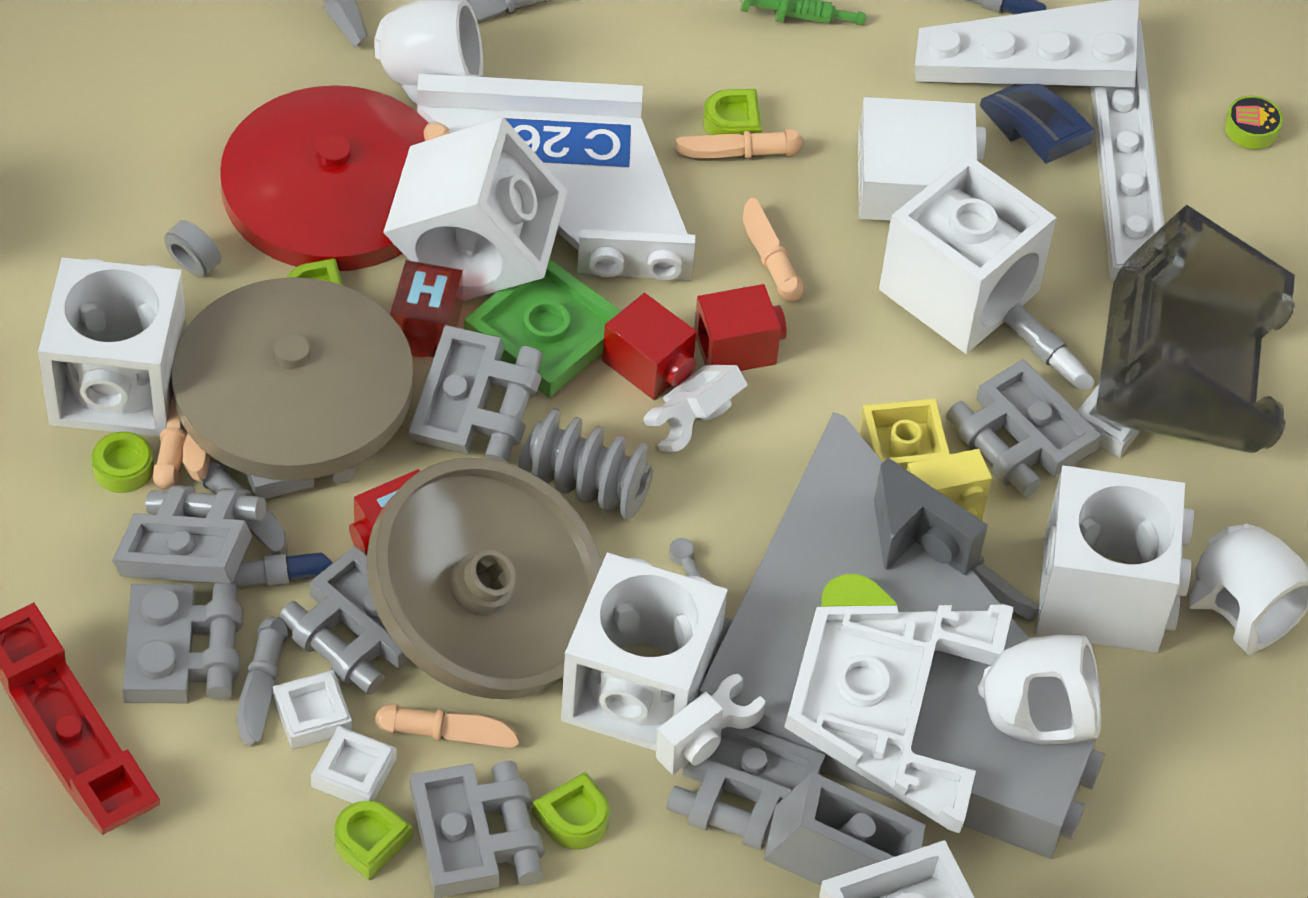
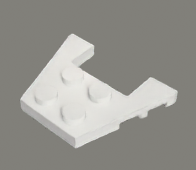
M1003 604L990 605L988 611H951L952 605H939L937 611L898 612L897 606L817 607L784 727L948 830L960 833L964 824L976 771L914 754L911 751L915 728L934 651H942L992 665L1001 652L1004 651L1014 607Z

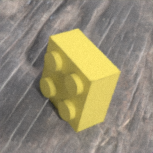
M936 399L863 405L859 425L860 434L882 462L890 458L907 470L908 463L950 455Z
M979 448L907 464L909 472L980 520H983L992 477Z

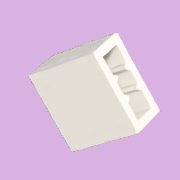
M863 97L858 130V219L890 221L892 214L966 154L975 160L983 161L986 129L985 127H976L975 103Z

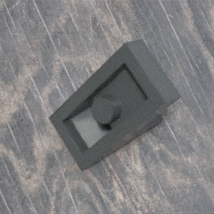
M887 458L880 465L874 498L884 568L888 570L917 542L924 547L925 551L933 559L941 563H947L963 575H966L980 560L988 525L890 458Z

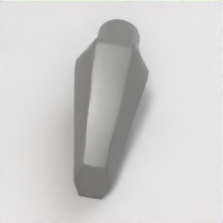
M324 0L327 4L323 9L354 48L357 47L368 34L356 0Z

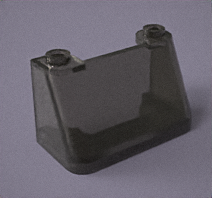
M1186 204L1125 261L1114 280L1096 403L1097 412L1119 427L1246 453H1256L1262 448H1271L1283 434L1286 421L1284 419L1283 404L1273 397H1263L1256 402L1262 338L1272 329H1281L1291 318L1295 308V303L1292 301L1295 275Z

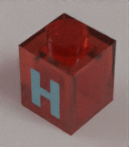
M405 260L390 315L403 331L412 356L434 358L445 325L457 328L463 305V270Z

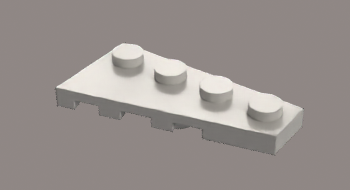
M1111 0L919 28L915 59V82L1135 87L1139 0Z

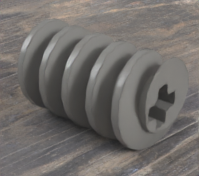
M553 408L543 421H539L529 435L523 447L518 467L528 472L532 471L533 475L547 484L554 480L556 490L562 494H568L576 488L577 497L581 502L589 503L598 497L599 506L603 511H614L620 505L622 517L625 520H631L642 506L652 479L653 469L651 465L647 464L648 445L640 444L629 457L625 455L626 436L618 435L609 448L603 446L604 427L598 425L587 439L582 438V419L575 417L565 430L560 429L561 412L559 409Z

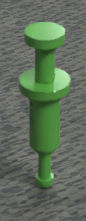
M741 0L740 11L748 12L750 6L775 10L776 22H783L785 16L827 24L829 21L833 22L834 19L856 22V25H863L867 20V16L863 12L853 13L836 10V6L832 5V2L821 0Z

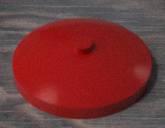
M340 85L317 86L278 96L250 113L236 127L224 148L221 158L220 179L222 199L227 215L236 230L252 246L273 259L291 266L298 267L306 263L336 259L339 271H351L368 268L392 260L403 253L383 232L410 146L425 141L424 128L429 123L405 103L386 94L360 87Z

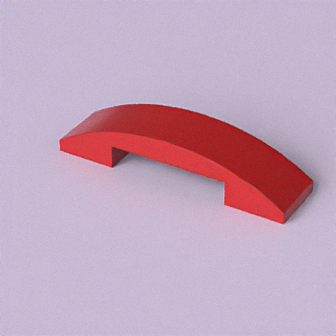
M35 602L0 618V681L41 753L64 788L93 826L104 835L159 806L160 798L128 749L122 751L67 665L65 649Z

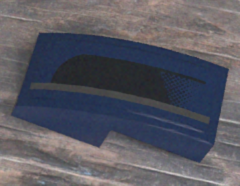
M1014 84L981 99L980 107L1009 141L1012 142L1023 137L1045 164L1088 146L1092 142L1094 128L1071 105L1040 84Z

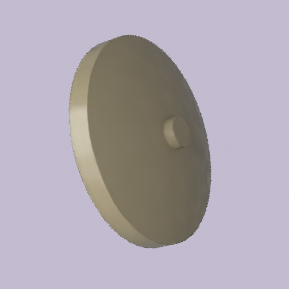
M313 278L270 279L240 287L223 295L203 309L191 321L177 344L173 359L172 388L174 403L179 419L193 441L211 457L224 465L246 474L268 479L306 480L320 478L347 470L365 461L384 447L396 434L404 422L412 400L413 359L407 339L397 322L384 308L362 293L344 285Z
M471 457L457 458L434 464L406 481L388 500L379 513L372 529L367 552L368 583L373 603L386 631L400 650L418 668L440 683L466 694L490 699H512L532 695L549 688L563 678L565 651L602 565L600 553L586 524L569 502L554 488L530 472L514 465L497 460Z

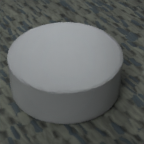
M180 220L164 236L165 246L170 255L183 269L192 275L206 277L221 262V254L214 242L204 231L189 221Z

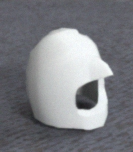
M412 0L389 12L380 21L374 38L375 58L381 60L389 78L401 85L409 99L417 104L419 74L485 77L483 75V50L479 25L472 6L467 0Z
M1246 523L1227 527L1208 539L1209 545L1201 555L1195 568L1197 580L1189 594V608L1213 609L1223 615L1235 628L1233 640L1250 657L1255 652L1269 647L1286 635L1308 611V565L1279 538L1260 527Z
M1058 634L1030 638L1002 651L995 662L984 670L983 678L978 686V692L985 700L993 725L1001 732L1020 741L1040 745L1068 744L1098 739L1101 728L1100 687L1093 649L1086 636Z

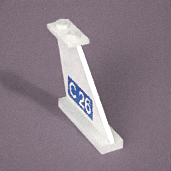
M419 74L417 113L428 123H442L452 133L504 117L568 190L557 233L578 250L577 274L598 275L601 277L655 278L658 280H692L695 235L687 234L641 119L643 86Z

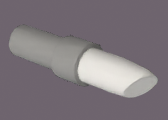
M1020 304L1015 305L1008 311L1004 321L1032 347V352L1046 365L1050 364L1061 376L1078 389H1090L1094 386L1095 380L1080 360L1066 348V343L1053 331H1048Z

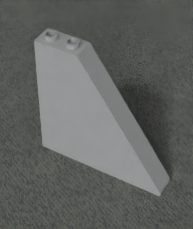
M833 412L698 694L699 697L704 692H707L711 696L718 690L724 679L731 675L739 674L743 678L742 691L733 697L731 701L738 706H747L760 696L766 701L762 719L751 728L823 754L826 753L789 731L784 726L816 608L820 607L823 589L830 580L843 574H859L868 577L897 603L898 612L937 611L939 605H952L951 611H988L990 605H1001L972 569L966 575H963L949 564L933 559L925 551L924 547L917 542L888 570L884 568L874 504L880 465L883 462L845 416ZM1012 617L1004 650L1029 639ZM934 651L911 751L917 755L976 771L963 826L1052 859L1061 836L1073 840L1085 807L1084 803L1075 800L1080 786L1089 789L1093 788L1105 753L1094 750L1097 739L1068 744L1040 745L1020 741L1006 735L993 725L985 700L978 692V686L983 678L984 670L991 665L942 651ZM826 754L823 773L905 803Z

